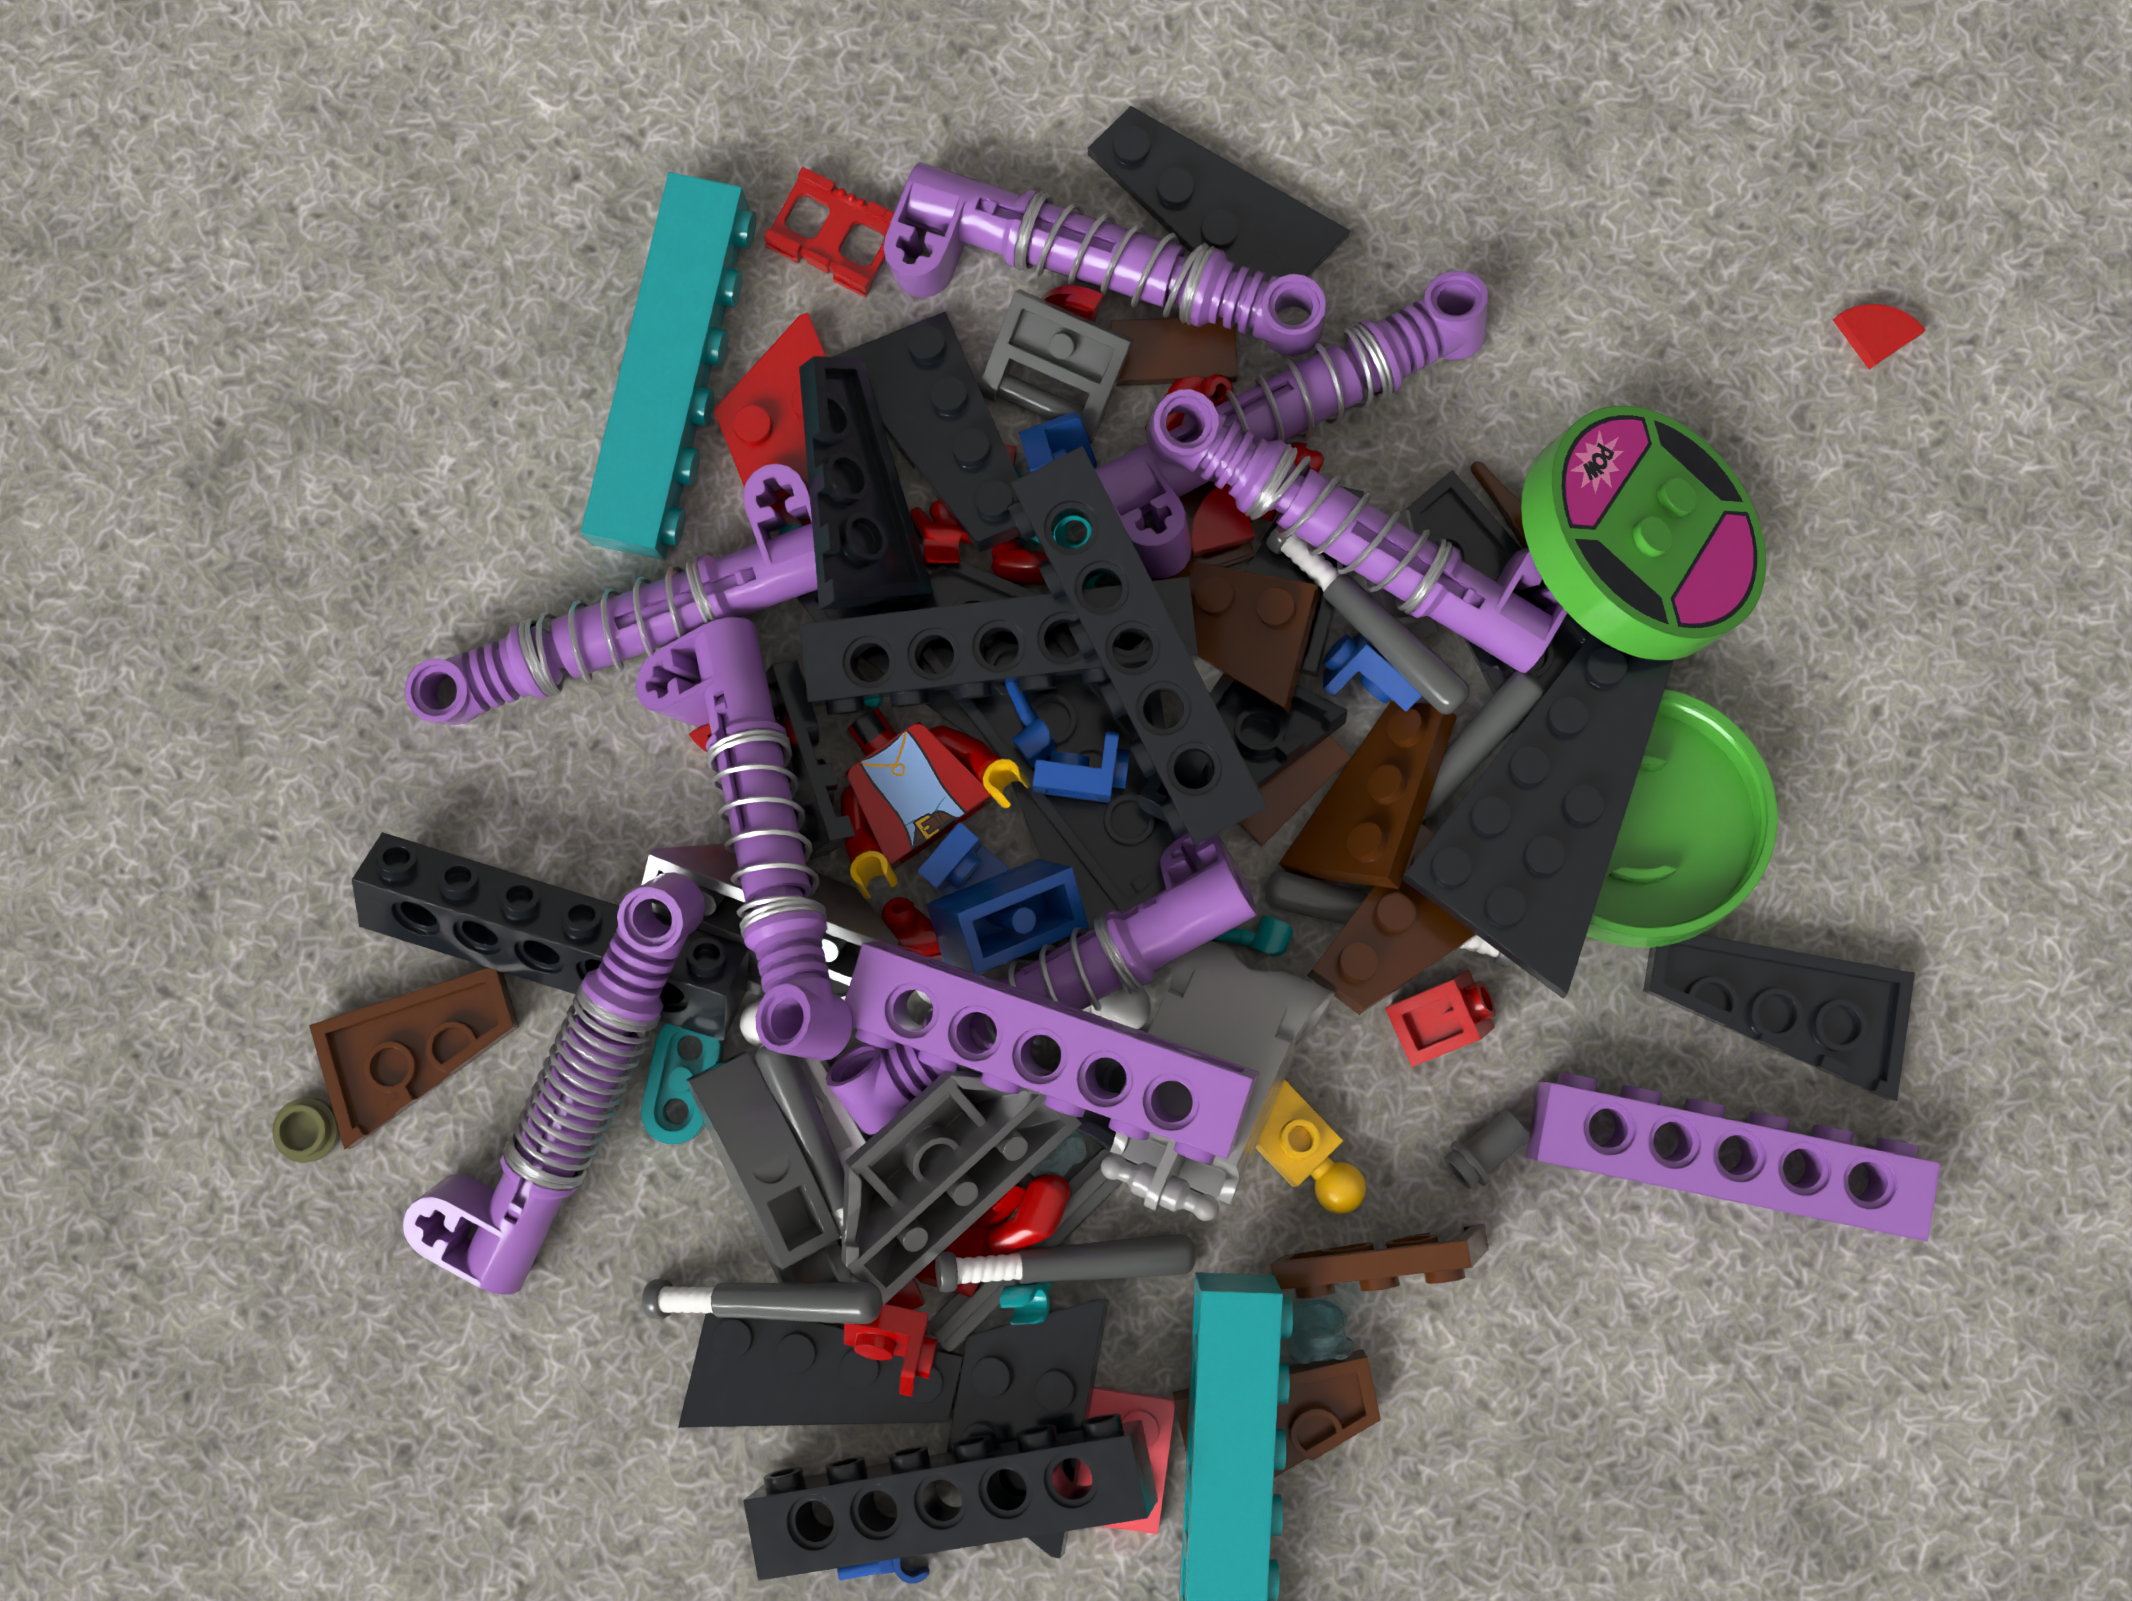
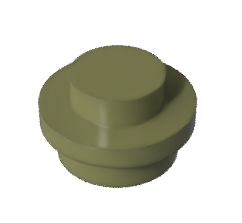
M299 1098L287 1103L275 1117L272 1129L273 1140L279 1152L289 1160L299 1163L314 1162L327 1156L337 1144L340 1134L333 1108L317 1098Z

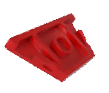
M808 312L799 315L713 410L744 488L753 472L765 465L771 464L788 466L809 483L799 367L813 356H826ZM783 488L775 491L777 502L770 505V507L782 515L787 524L796 523L802 526L812 524L810 518L798 521L787 512L785 500L792 497Z

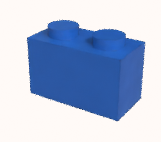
M1042 859L1033 860L926 903L943 962L976 974H981L1038 950L1043 945H1050L1069 937L1074 928H1089L1073 868Z

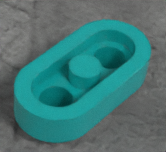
M668 1023L660 1030L656 1039L641 1105L643 1126L655 1140L665 1144H680L694 1139L704 1130L706 1125L686 1079L722 1061L724 1051L722 1040ZM689 1035L698 1037L702 1043V1052L695 1060L686 1059L680 1050L682 1040ZM675 1098L683 1100L688 1107V1116L682 1123L672 1122L666 1114L668 1103Z

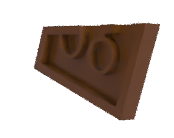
M1190 560L1179 573L1165 578L1189 577L1198 658L1289 713L1320 595L1317 585ZM1151 579V580H1152V581H1157V580H1165V579Z
M1391 701L1278 864L1285 871L1311 878L1399 889L1457 716L1454 713L1441 714L1430 703H1414L1405 711L1394 701Z
M1423 824L1420 825L1405 873L1435 835L1434 832ZM1403 880L1399 889L1374 886L1307 976L1321 987L1335 992L1334 996L1360 1015L1419 976L1424 970L1474 939L1477 935Z
M488 967L309 1025L344 1150L357 1146L519 1028L502 971Z
M1485 1225L1464 1227V1233L1452 1241L1438 1242L1437 1235L1428 1232L1387 1241V1248L1374 1250L1373 1242H1365L1283 1255L1271 1263L1272 1275L1275 1276L1281 1290L1295 1288L1296 1298L1299 1299L1335 1293V1283L1359 1281L1361 1291L1390 1289L1400 1285L1399 1276L1424 1273L1427 1284L1458 1281L1466 1278L1464 1269L1472 1268L1489 1250Z
M1363 1349L1288 1366L1290 1377L1289 1400L1287 1404H1277L1276 1428H1284L1286 1463L1284 1470H1274L1273 1478L1307 1458L1312 1461L1381 1420L1368 1357ZM1189 1389L1172 1392L1185 1452L1187 1450Z

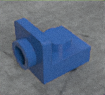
M1077 412L1068 413L1019 432L1030 473L1081 446L1084 447L1094 469L1097 466L1081 417Z
M1360 632L1354 638H1351L1348 634L1341 637L1327 652L1322 661L1327 667L1323 671V689L1332 696L1359 671L1362 673L1359 677L1362 685L1382 703L1386 704L1392 699L1403 710L1407 711L1421 697Z
M1106 731L1101 768L1088 767L1090 757L1085 755L1051 752L1050 761L1036 760L1032 785L1033 792L1110 803L1112 787L1125 789L1130 750L1117 748L1119 732Z
M959 822L917 872L943 896H946L1006 872L1009 869L1006 864L982 845L976 835Z

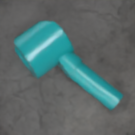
M1262 915L1255 933L1246 929L1233 928L1211 941L1240 944L1243 947H1250L1260 953L1264 952L1270 954L1269 956L1276 957L1285 953L1293 935V929L1288 923Z
M1052 1282L1004 1286L1000 1295V1305L1002 1308L1015 1307L1014 1315L1010 1320L1011 1325L1036 1324L1044 1322L1048 1318L1050 1311L1048 1291L1052 1286Z

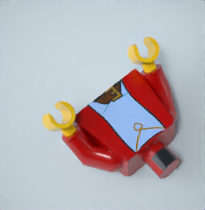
M875 708L862 715L847 730L866 757L845 772L850 785L844 789L840 796L841 816L849 815L855 836L844 843V846L852 863L850 868L851 877L864 899L871 898L867 886L870 880L876 876H885L892 888L895 887L898 882L892 868L895 870L954 829L959 822H964L993 801L992 797L1001 807L1009 808L1011 803L1003 795L1005 787L1011 782L1020 781L1028 789L1031 786L1029 779L1015 762L1010 759H1002L983 741L945 725L936 726L928 730L919 721L897 735L879 708Z

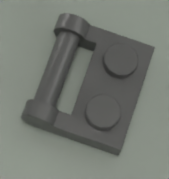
M1019 289L1014 292L979 388L983 397L996 402L998 397L1050 420L1071 412H1077L1081 417L1089 442L1092 444L1104 419L1107 406L1135 339ZM1015 360L1090 393L1085 406L1077 405L1009 375L1012 361Z

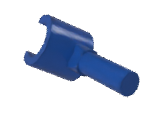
M1018 681L1007 682L1005 685L1019 718L1026 726L1012 737L1011 740L1030 766L1035 768L1036 760L1044 761L1050 757L1051 752H1055L1057 744L1047 725L1038 717L1037 712L1033 710L1026 692H1019Z
M901 1558L837 1568V1573L841 1581L879 1573L883 1575L895 1572L902 1581L911 1584L923 1581L929 1575L930 1569L929 1566L919 1567L915 1570L903 1569L900 1566Z

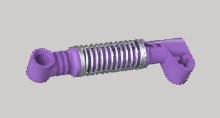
M675 872L662 873L628 893L622 900L617 914V932L609 944L610 947H608L599 968L589 971L580 983L572 1000L574 1005L570 1006L567 1011L568 1018H565L561 1024V1031L555 1037L556 1043L552 1044L549 1050L550 1056L546 1057L543 1063L544 1068L540 1070L537 1076L538 1081L534 1083L531 1089L532 1094H529L525 1101L526 1106L523 1107L519 1114L520 1119L514 1125V1131L511 1133L503 1149L500 1163L504 1173L496 1190L474 1178L465 1175H451L441 1180L414 1201L405 1212L403 1220L405 1238L411 1248L421 1256L488 1292L506 1295L514 1294L521 1290L563 1199L575 1194L578 1186L583 1182L587 1173L586 1168L590 1167L592 1163L591 1156L595 1155L598 1150L597 1143L602 1142L604 1137L603 1131L607 1130L610 1125L608 1118L614 1116L616 1112L614 1106L619 1105L622 1099L620 1093L626 1091L628 1087L626 1081L630 1080L634 1074L632 1068L637 1067L640 1060L637 1055L644 1053L646 1049L644 1042H648L652 1036L649 1030L656 1028L661 1017L660 1013L664 1007L660 998L663 990L662 987H664L669 977V972L672 971L676 958H678L688 935L694 932L703 920L705 912L704 896L697 884L690 878ZM653 899L663 902L668 907L672 917L671 926L662 924L656 919L652 911ZM637 1032H645L644 1038L638 1036ZM639 1044L638 1050L635 1051L636 1045ZM630 1057H633L632 1063L629 1064ZM624 1070H627L626 1076L622 1075ZM621 1082L620 1088L617 1089L618 1083ZM612 1095L616 1096L614 1101H611ZM606 1108H610L608 1114L605 1113ZM604 1120L602 1126L600 1127V1121ZM594 1133H598L596 1139L593 1137ZM592 1145L591 1150L588 1151V1146ZM476 1224L479 1227L473 1239L470 1240L467 1236L473 1225Z

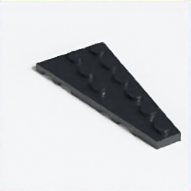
M1592 634L1409 867L1402 879L1563 999L1568 994L1674 661L1636 657L1611 647Z

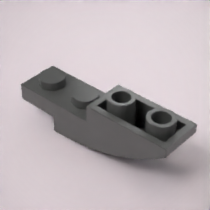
M743 1051L686 1079L734 1192L745 1204L778 1282H851L850 1270L841 1260L842 1252L837 1242L841 1237L825 1200L785 1118L749 1053Z

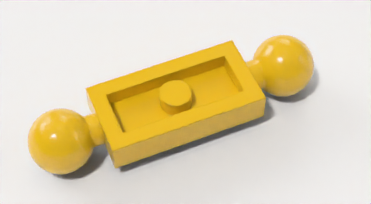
M1284 1079L1255 1148L1292 1187L1299 1186L1311 1175L1315 1179L1314 1189L1318 1202L1331 1213H1351L1359 1208L1365 1199L1367 1187L1362 1173L1349 1163L1333 1162L1328 1157L1343 1140Z

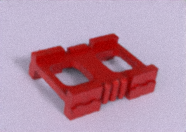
M802 166L798 173V180L771 229L768 228L764 235L765 246L796 263H799L801 258L805 259L808 264L828 274L832 273L834 276L833 282L866 298L872 288L871 284L885 260L884 241L894 212L872 201L867 206L864 198L857 200L854 193L847 195L844 188L838 189L835 182ZM802 197H809L830 209L829 215L818 235L811 239L786 227L788 217L797 201ZM857 224H862L884 236V241L873 262L868 266H861L840 254V249L849 232Z

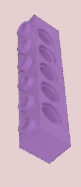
M884 941L862 944L845 997V1002L848 1004L852 1014V1026L858 1028L855 1037L862 1042L885 1049H894L896 1042L920 1050L917 1059L926 1065L955 1072L958 1064L982 1072L980 1081L988 1087L1011 1094H1019L1021 1087L1047 1095L1044 1104L1055 1111L1075 1117H1083L1085 1109L1111 1118L1108 1127L1115 1132L1139 1140H1148L1150 1132L1176 1141L1174 1151L1178 1154L1203 1163L1212 1164L1215 1156L1227 1159L1234 1151L1260 1073L1245 1066ZM915 990L924 993L930 999L933 1006V1015L926 1027L916 1024L910 1018L907 1010L908 999ZM976 1012L989 1016L996 1026V1040L990 1049L980 1047L970 1036L969 1024ZM1038 1035L1051 1037L1060 1047L1061 1062L1055 1071L1041 1068L1033 1059L1032 1044ZM1100 1058H1112L1123 1066L1127 1080L1125 1088L1121 1093H1110L1098 1084L1095 1077V1068ZM1178 1081L1189 1089L1193 1100L1192 1109L1189 1114L1184 1116L1172 1115L1162 1107L1159 1100V1090L1163 1082Z
M1564 1072L1558 1073L1557 1084L1540 1081L1538 1083L1529 1132L1531 1140L1527 1143L1525 1158L1928 1242L1941 1163L1918 1159V1145L1877 1138L1876 1150L1852 1145L1854 1132L1813 1125L1812 1136L1788 1132L1790 1119L1750 1111L1748 1123L1724 1118L1726 1109L1724 1105L1686 1098L1684 1110L1660 1105L1661 1092L1622 1085L1620 1097L1596 1092L1598 1079ZM1606 1109L1614 1118L1615 1132L1607 1143L1598 1145L1590 1136L1589 1123L1596 1112ZM1669 1122L1677 1131L1678 1146L1673 1154L1662 1158L1655 1150L1654 1135L1661 1125ZM1733 1136L1741 1146L1742 1156L1739 1164L1734 1169L1726 1171L1720 1164L1718 1151L1722 1142L1728 1137ZM1798 1150L1804 1158L1805 1171L1800 1180L1790 1184L1784 1175L1783 1164L1789 1153ZM1861 1163L1867 1170L1869 1181L1866 1190L1861 1195L1855 1197L1849 1189L1848 1177L1851 1170Z

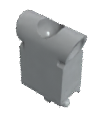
M1211 941L1174 960L1171 988L1166 992L1148 1033L1259 1071L1260 1073L1235 1149L1227 1159L1215 1156L1212 1164L1203 1163L1175 1152L1174 1146L1176 1141L1150 1132L1148 1140H1139L1116 1132L1110 1150L1113 1154L1105 1156L1101 1162V1172L1108 1179H1118L1127 1183L1131 1193L1144 1198V1206L1154 1211H1158L1161 1206L1173 1212L1186 1209L1194 1213L1198 1219L1208 1221L1218 1214L1219 1204L1216 1199L1231 1205L1290 1068L1294 1053L1318 1025L1328 1010L1335 992L1284 971L1252 970L1241 962L1231 949ZM1125 1081V1084H1124V1086H1123L1121 1092H1122V1091L1124 1090V1088H1125L1126 1081ZM1165 1081L1162 1083L1159 1090V1100L1162 1107L1172 1115L1184 1116L1189 1114L1193 1104L1189 1089L1178 1081ZM1125 1159L1132 1161L1138 1165H1134L1130 1162H1127ZM1191 1188H1193V1189H1195V1190H1197V1191H1200V1192H1202V1193H1204V1194L1197 1193V1192L1191 1190Z

